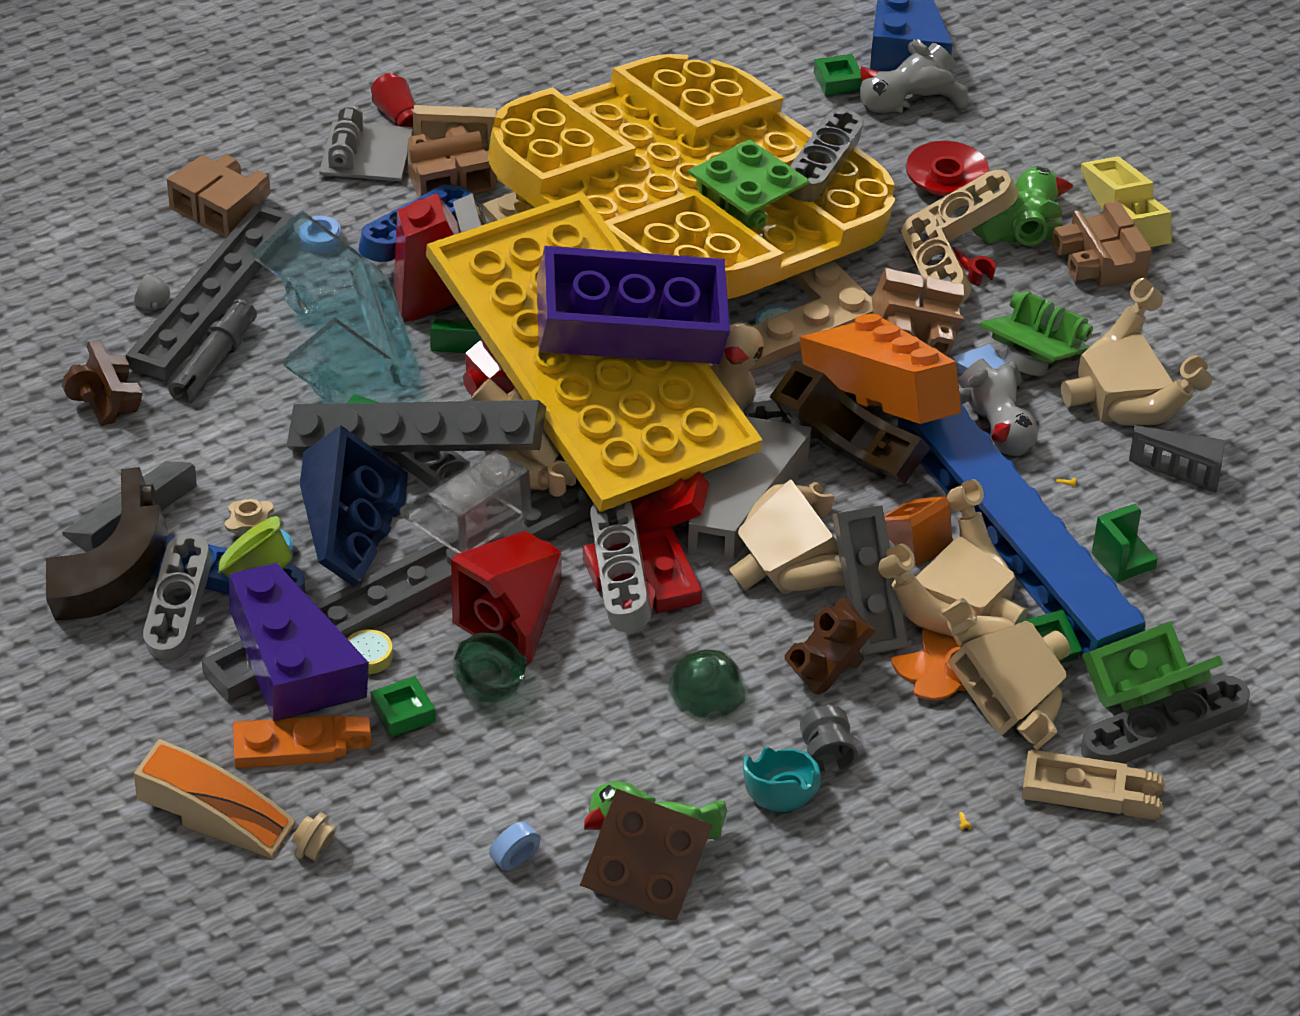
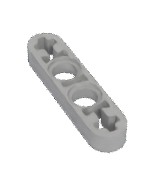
M631 502L623 503L602 512L593 504L590 515L604 605L609 622L617 631L631 632L638 630L649 622L652 611L637 523ZM617 517L618 524L610 526V519ZM628 543L625 548L608 551L611 546ZM622 574H634L629 579L623 581H612L616 576ZM631 599L632 607L624 609L623 600Z

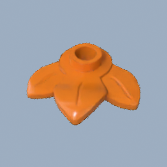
M923 628V651L895 656L891 659V665L895 672L906 681L915 683L913 695L926 700H942L951 697L958 690L967 691L947 663L961 648L952 636Z

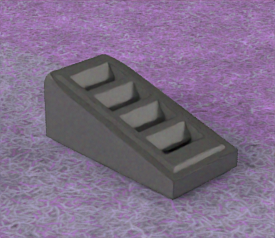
M1135 425L1129 461L1201 488L1217 492L1225 440ZM1145 444L1154 447L1153 453L1144 452ZM1163 450L1171 453V456L1162 455Z

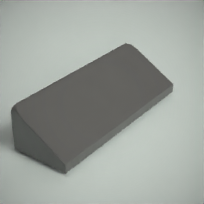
M165 461L143 476L146 485L153 484L156 505H160L161 511L197 487L195 466L189 462ZM121 492L62 531V535L85 552L99 547L110 538L119 524L122 510Z

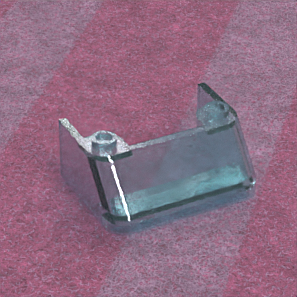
M303 210L252 252L253 259L283 280L286 290L284 298L288 305L296 313L302 314L304 312L313 319L316 333L283 359L282 362L285 368L310 384L319 397L322 399L330 398L333 401L349 400L353 394L367 397L404 391L421 378L408 333L388 278L375 264Z

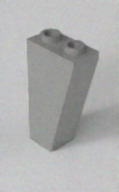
M747 417L763 440L761 450L704 473L703 476L709 482L702 515L689 521L688 554L734 561L746 545L738 535V530L744 524L753 505L772 486L785 484L790 479L794 482L807 465L810 456L812 427Z

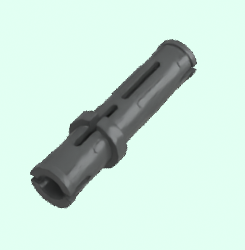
M236 299L232 302L220 321L214 322L206 332L207 339L202 343L176 379L170 383L168 390L173 398L181 388L186 387L187 389L179 400L193 403L197 394L229 352H235L241 344V335L257 317V311L253 305L244 316H241L240 313L249 302L243 299Z

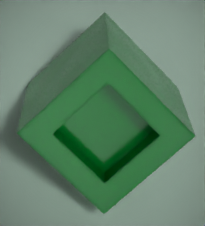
M1131 504L1097 517L1092 554L1116 583L1153 570L1157 565L1158 558L1137 535L1141 510L1136 504Z

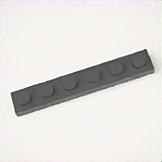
M255 204L126 354L129 369L166 381L206 334L209 327L217 321L294 229L293 215Z
M540 400L294 404L287 448L296 452H304L342 425L378 452L540 450L546 406Z

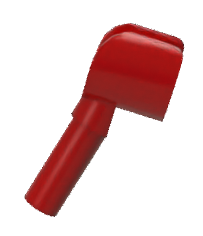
M952 247L960 264L968 272L967 277L970 283L980 286L983 278L982 273L986 274L993 281L996 264L991 258L978 256L970 259L959 249Z

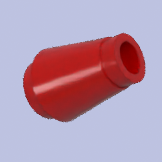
M386 73L378 77L371 86L373 104L397 126L413 127V109L416 104L407 80L396 73Z

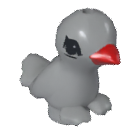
M914 39L908 45L911 56L897 69L892 71H876L861 66L860 76L862 84L860 87V99L864 107L871 112L882 114L890 112L902 113L903 107H911L910 103L905 99L907 94L921 96L940 94L948 97L958 110L967 109L968 87L955 81L950 71L956 65V62L943 47L936 43H932L927 47L919 39Z
M982 358L968 367L958 379V384L962 387L959 390L960 403L968 402L978 415L988 420L991 425L992 441L1002 453L1009 456H1021L1033 448L1038 436L1036 420L1032 414L1015 405L1017 387L1021 385L1022 375L1017 368V364L1012 360L1000 365L998 369H993Z

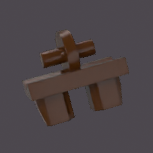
M88 341L86 348L89 352V359L86 365H72L62 379V388L69 399L90 402L100 426L115 423L118 413L137 412L142 399V390L138 383H126L129 376V363L125 355H107L101 341Z
M842 597L833 607L824 606L814 618L813 628L815 630L804 643H794L784 655L785 660L792 669L818 695L826 692L847 666L858 668L864 660L860 650L876 631L871 624L858 614L850 600Z

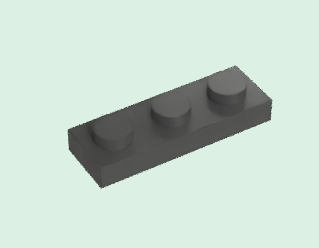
M879 505L832 514L847 599L854 605L858 614L876 630L861 648V654L867 655L907 647L908 641L902 608L892 587L895 579L883 577L878 570L881 559L887 557L886 552L890 548L883 506Z

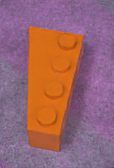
M878 314L861 315L855 318V323L800 336L803 364L824 373L843 393L855 394L858 404L867 407L870 405L882 406L885 413L919 424L961 413L956 361L902 330L899 326L885 320Z

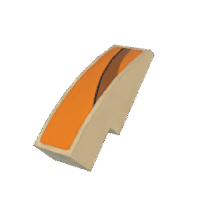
M158 739L134 772L137 800L180 815L182 826L271 859L296 824V820L243 780L218 765L161 739Z

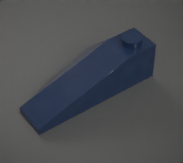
M342 425L304 451L300 488L318 563L354 587L361 582L374 560L378 544L392 529L390 527L392 517L399 515L405 506L408 473Z

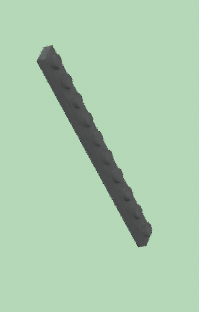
M577 478L576 484L573 486L566 485V492L559 497L551 495L549 488L539 490L362 579L356 586L350 585L314 604L346 638L357 631L373 629L451 589V559L456 554L522 531H527L545 541L590 518L591 507L594 503ZM241 640L201 660L203 674L228 702L259 687Z

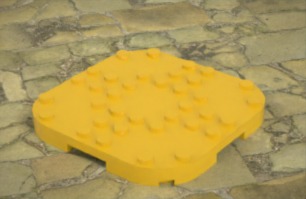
M657 55L614 67L609 83L569 96H564L552 87L515 99L497 112L488 150L489 164L497 176V180L535 208L584 192L626 252L725 259L727 299L751 293L875 244L887 231L895 201L893 197L895 184L889 173L876 160L855 147L818 200L803 202L786 195L765 206V214H767L768 218L762 228L746 227L742 221L736 218V215L731 216L725 209L717 206L714 201L700 194L699 187L696 186V179L688 174V170L749 139L790 166L813 133L782 113L781 107L784 97L752 75L739 68L711 59L710 64L700 60L688 61V55Z

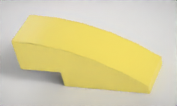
M1119 156L1081 163V172L1088 188L1102 210L1104 204L1120 201L1135 223L1134 227L1137 226L1150 247L1172 243L1171 211L1154 199L1153 182Z

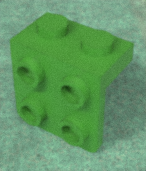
M1171 621L1082 654L1099 701L1105 708L1120 703L1123 712L1213 679L1210 670L1223 665L1219 655L1188 666Z

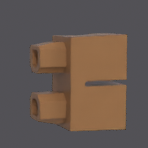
M464 126L450 128L445 133V138L430 140L424 134L409 137L407 145L408 175L418 198L443 185L460 186L473 194L497 189L496 175L489 164L488 151H485L483 148V141L479 131L469 133Z
M227 154L216 161L201 155L167 178L170 209L196 223L201 221L202 226L225 238L228 237L255 204L261 205V202L271 194L268 175L258 170L247 177L241 175V165L237 159Z
M1120 201L1104 204L1103 214L1085 218L1082 212L1074 211L1072 224L1054 228L1052 247L1058 256L1069 254L1067 266L1074 282L1094 279L1099 287L1135 282L1140 278L1147 279L1152 249L1137 226L1134 227L1135 223Z
M885 268L872 297L873 314L880 315L885 320L899 326L902 330L948 356L964 321V316L960 315V303L964 296V284L926 277L923 283L922 275Z

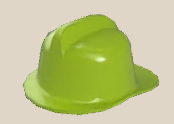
M278 516L270 517L238 538L222 555L219 561L218 573H224L229 578L231 573L277 563L284 570L292 560V553L280 530L281 519Z

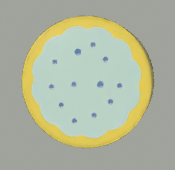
M365 629L357 631L347 638L369 662L368 674L379 673L391 664L393 659L392 642L385 633L378 630Z

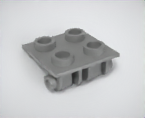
M353 103L346 104L339 110L338 122L332 121L319 175L402 181L408 156V139L413 134V127L363 124V113L360 108Z

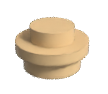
M320 812L314 819L309 816L303 819L292 838V843L297 845L295 851L297 858L303 860L307 857L314 862L318 861L321 857L320 851L327 849L337 831V827L328 822L329 816Z

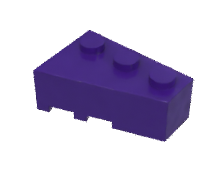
M277 563L229 574V610L273 721L367 698L369 662Z

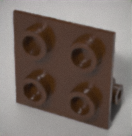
M616 788L580 886L666 919L677 920L713 825Z

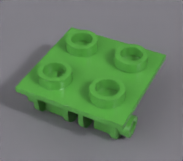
M751 139L688 170V174L696 179V186L699 187L700 194L714 201L717 206L725 209L731 216L736 215V218L742 221L746 227H755L756 229L762 228L767 222L768 216L765 214V206L809 184V179Z
M1017 291L1014 293L1010 301V307L1014 309L1012 315L982 321L979 324L980 327L993 332L992 338L1010 346L1018 344L1030 350L1029 354L1034 359L1045 363H1054L1056 360L1072 358L1075 355L1084 353L1090 346L1082 343V341H1088L1093 332V326L1088 324L1087 318L1069 310L1066 311L1061 306L1054 310V303L1050 301L1045 303V299L1029 291H1024L1023 293Z

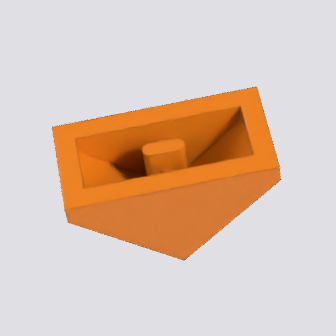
M946 496L911 499L884 515L888 539L895 546L898 544L907 545L914 555L915 566L938 556L953 541L950 504Z

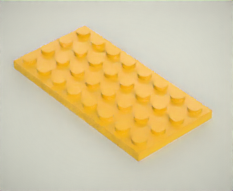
M584 192L427 244L426 257L523 400H540L546 406L543 429L600 512L671 486L680 478L683 481L689 479L698 471L702 474L760 452L762 438L706 363L539 352L537 275L544 246L626 252Z

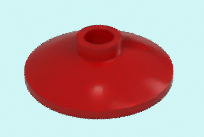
M934 141L917 147L909 154L906 162V172L909 179L922 190L936 195L947 196L989 172V165L986 158L971 146L954 141Z

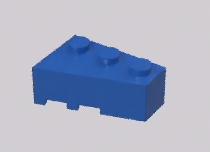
M877 0L872 39L871 70L892 71L897 69L911 56L908 45L914 39H919L927 47L932 43H936L952 55L953 43L934 0Z

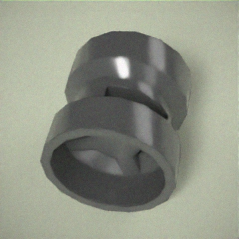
M833 705L819 706L811 709L803 716L800 721L801 735L805 744L808 745L807 752L818 763L821 773L826 772L823 764L824 760L836 759L839 770H847L854 765L858 757V751L855 741L850 735V723L843 709Z

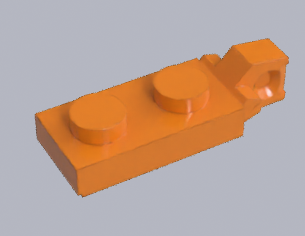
M332 715L285 718L277 721L266 719L233 722L235 769L335 762L336 758L347 755L346 750L364 749L372 746L369 717H344L339 715L332 717Z

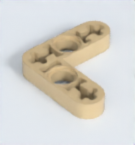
M999 169L985 173L913 214L902 226L903 239L924 281L926 277L942 280L949 276L952 282L964 284V296L960 305L969 297L971 284L950 241L1005 211L1015 203L1018 197V188L1006 171ZM980 199L982 202L977 204L976 201ZM962 206H969L966 213L962 216L951 218L952 213ZM926 231L930 240L923 243L920 233ZM945 253V257L938 264L927 265L934 255Z

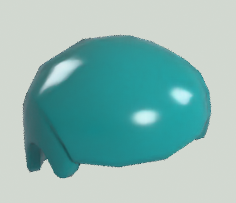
M767 746L763 748L760 757L753 762L752 758L748 755L743 759L746 790L757 805L769 811L781 813L796 810L809 802L818 793L821 786L819 765L808 752L793 748L773 750Z

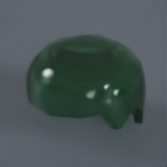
M477 633L460 643L454 656L453 674L463 693L478 702L498 703L509 699L520 688L525 679L527 658L519 654L515 645L497 633ZM499 679L497 682L489 684L490 682Z
M702 649L688 654L672 667L668 690L670 697L678 708L689 710L699 718H706L709 713L721 711L726 716L736 711L745 701L746 685L741 670L728 654L719 650Z

